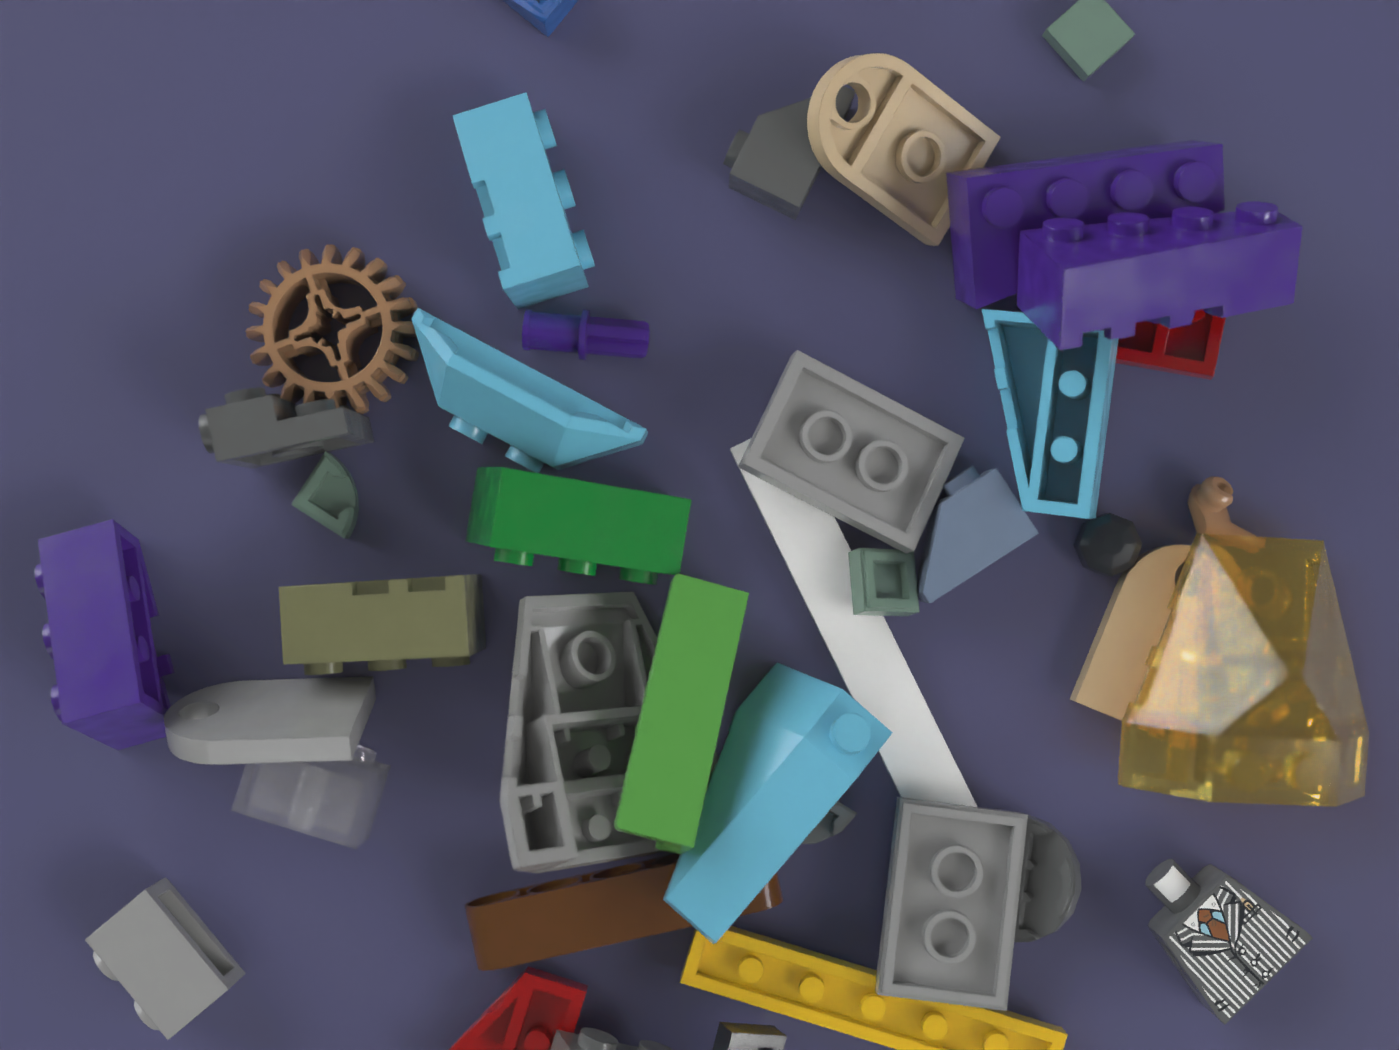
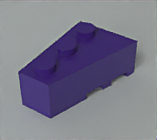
M113 519L38 539L41 563L35 567V580L39 592L46 600L49 623L43 626V640L49 656L54 660L57 684H54L51 688V702L56 716L63 725L116 750L166 737L164 716L171 705L163 676L175 672L170 654L157 657L150 618L159 616L139 539Z

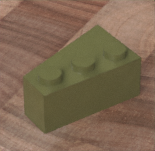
M482 574L279 587L283 665L303 664L304 675L343 672V662L367 661L368 671L407 668L406 659L431 658L432 667L469 665L471 655L486 649Z

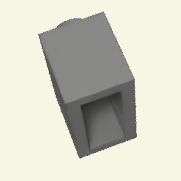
M166 877L142 891L85 939L94 950L93 958L100 971L111 980L119 981L135 1000L134 1008L139 1018L151 1029L160 1030L167 1040L173 1037L246 974Z

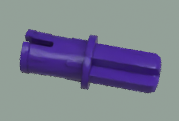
M583 309L581 316L525 310L522 326V348L525 351L543 350L578 353L579 360H586L588 354L642 359L648 353L650 328L649 324L645 321L591 317L590 310Z

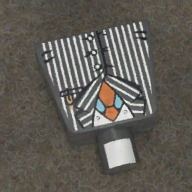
M1167 859L1155 867L1146 878V887L1165 905L1150 919L1147 925L1149 930L1198 1001L1224 1025L1313 939L1299 925L1212 864L1203 867L1191 878L1174 859Z

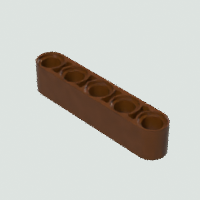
M674 853L506 890L467 902L464 906L478 970L502 969L693 927L663 900L680 855ZM777 872L739 916L764 911L783 902Z

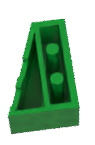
M477 467L465 541L494 547V561L533 566L535 554L559 557L557 570L595 576L598 563L620 567V580L657 585L658 573L680 574L692 499L504 467Z

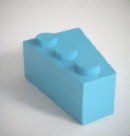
M525 92L453 115L474 189L476 188L485 217L482 218L489 241L492 240L501 267V271H498L502 288L515 307L521 309L589 287L584 270L594 267L595 263L584 229L574 233L570 229L565 209L575 207L576 204L565 169L552 172L546 149L555 147L557 144L546 109L533 112Z
M982 309L985 329L988 330L995 365L994 373L997 388L1000 390L1008 429L1006 432L1022 510L1085 519L1096 518L1118 339L1109 340L1104 337V331L1095 330L1082 333V346L1059 350L1023 312Z

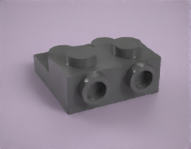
M262 387L227 393L224 395L226 405L205 409L206 414L199 416V430L203 444L208 453L215 454L216 462L251 469L325 453V451L332 452L374 442L369 417L349 410L348 405H339L340 407L336 408L334 399L318 400L297 405L281 399V394L266 395L265 389Z

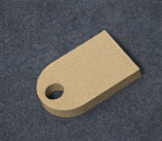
M882 53L852 56L832 66L816 85L810 99L807 114V130L810 145L821 166L832 177L922 243L932 246H939L950 227L946 172L983 168L1001 138L911 65L898 57ZM845 84L851 86L858 97L857 112L848 122L839 116L836 109L837 93Z
M1165 545L1150 549L1139 555L1134 567L1123 571L1119 577L1070 700L1193 750L1244 623V594L1233 570L1214 553L1191 545ZM1188 560L1198 563L1205 574L1203 588L1199 593L1191 597L1183 595L1175 584V573L1178 567Z

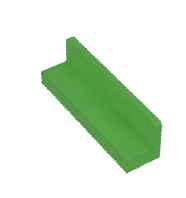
M676 574L670 583L614 822L616 830L656 840L655 849L679 855L694 848L749 596L748 592L683 574Z

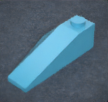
M778 662L734 713L728 729L729 734L708 781V789L704 798L694 848L679 856L663 898L669 906L712 944H715L852 785L893 733L843 689Z

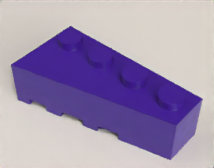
M1189 140L946 172L955 297L972 308L979 309L1016 294L1018 287L1020 230L1043 228V222L1049 219L1072 218L1081 220L1086 225L1108 223V216L1122 212L1140 213L1147 215L1150 219L1172 217V211L1181 207H1202L1210 209L1214 213L1225 210L1223 144Z
M1260 201L1242 202L1236 205L1235 212L1214 213L1212 210L1202 207H1181L1172 211V217L1150 219L1147 215L1140 213L1122 212L1108 216V223L1084 225L1083 221L1072 218L1049 219L1043 222V228L1020 230L1017 307L1059 350L1082 346V333L1104 331L1105 338L1115 340L1135 336L1136 322L1148 321L1162 324L1168 328H1175L1192 324L1196 310L1203 309L1210 315L1224 318L1294 304L1303 226L1278 212L1277 205Z

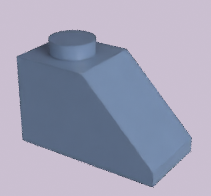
M971 466L944 484L942 489L947 496L938 501L932 510L917 578L918 597L921 602L929 604L1039 534L997 468L987 470L979 475L975 467Z

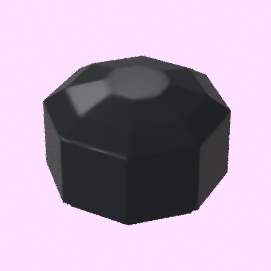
M1104 513L1082 523L1073 546L1083 568L1104 576H1114L1134 567L1142 547V541L1132 521L1112 513Z

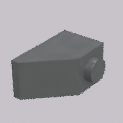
M845 86L841 87L836 96V109L843 120L846 119L856 93ZM811 98L758 115L750 133L741 129L738 130L723 162L724 165L732 168L729 175L728 188L794 220L797 219L822 168L812 150L808 137L807 114Z

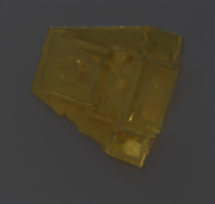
M1196 533L1167 606L1171 610L1157 647L1151 646L1144 665L1149 666L1140 691L1135 703L1129 702L1122 719L1118 785L1222 803L1337 807L1365 796L1369 730L1324 541Z

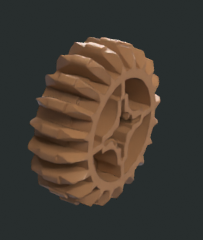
M332 244L326 245L320 264L314 253L309 249L300 250L299 261L302 269L297 271L286 261L278 262V272L284 278L282 283L278 286L270 280L263 279L259 285L263 292L271 296L268 304L252 302L248 305L251 313L263 318V325L247 328L245 330L246 337L253 341L265 342V346L256 349L250 355V359L253 364L258 366L273 364L265 372L262 382L270 388L284 384L281 391V399L294 404L300 401L303 396V404L318 400L334 399L336 408H339V405H346L348 398L351 406L357 413H367L369 411V401L366 395L368 391H371L380 401L387 402L391 399V394L382 382L388 376L401 384H405L408 380V375L403 370L395 367L399 357L408 361H417L419 352L403 344V338L417 337L413 322L401 321L402 318L411 315L417 310V303L411 297L396 299L406 286L404 280L399 275L383 280L387 273L388 265L380 258H375L365 266V253L359 248L352 247L342 263L339 249ZM347 283L365 288L371 293L378 306L367 310L361 306L342 309L338 299L331 294L329 284ZM306 297L309 306L307 319L302 325L289 331L292 315L300 302ZM330 313L333 314L332 317L346 326V328L338 332L339 343L337 346L339 351L336 350V345L323 338L324 335L331 332L330 321L332 318ZM382 326V337L378 350L370 363L359 372L358 369L362 367L359 358L360 346L366 338L378 333V327ZM301 354L309 357L325 354L330 366L337 369L341 381H313L299 369L293 357Z

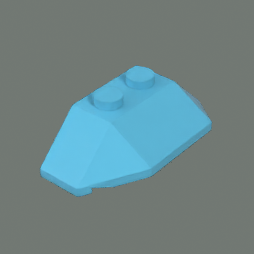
M417 308L412 322L438 407L454 415L449 424V427L481 444H483L488 433L508 443L510 447L505 457L535 473L540 472L544 463L557 470H561L644 443L648 431L641 425L449 325L422 309Z

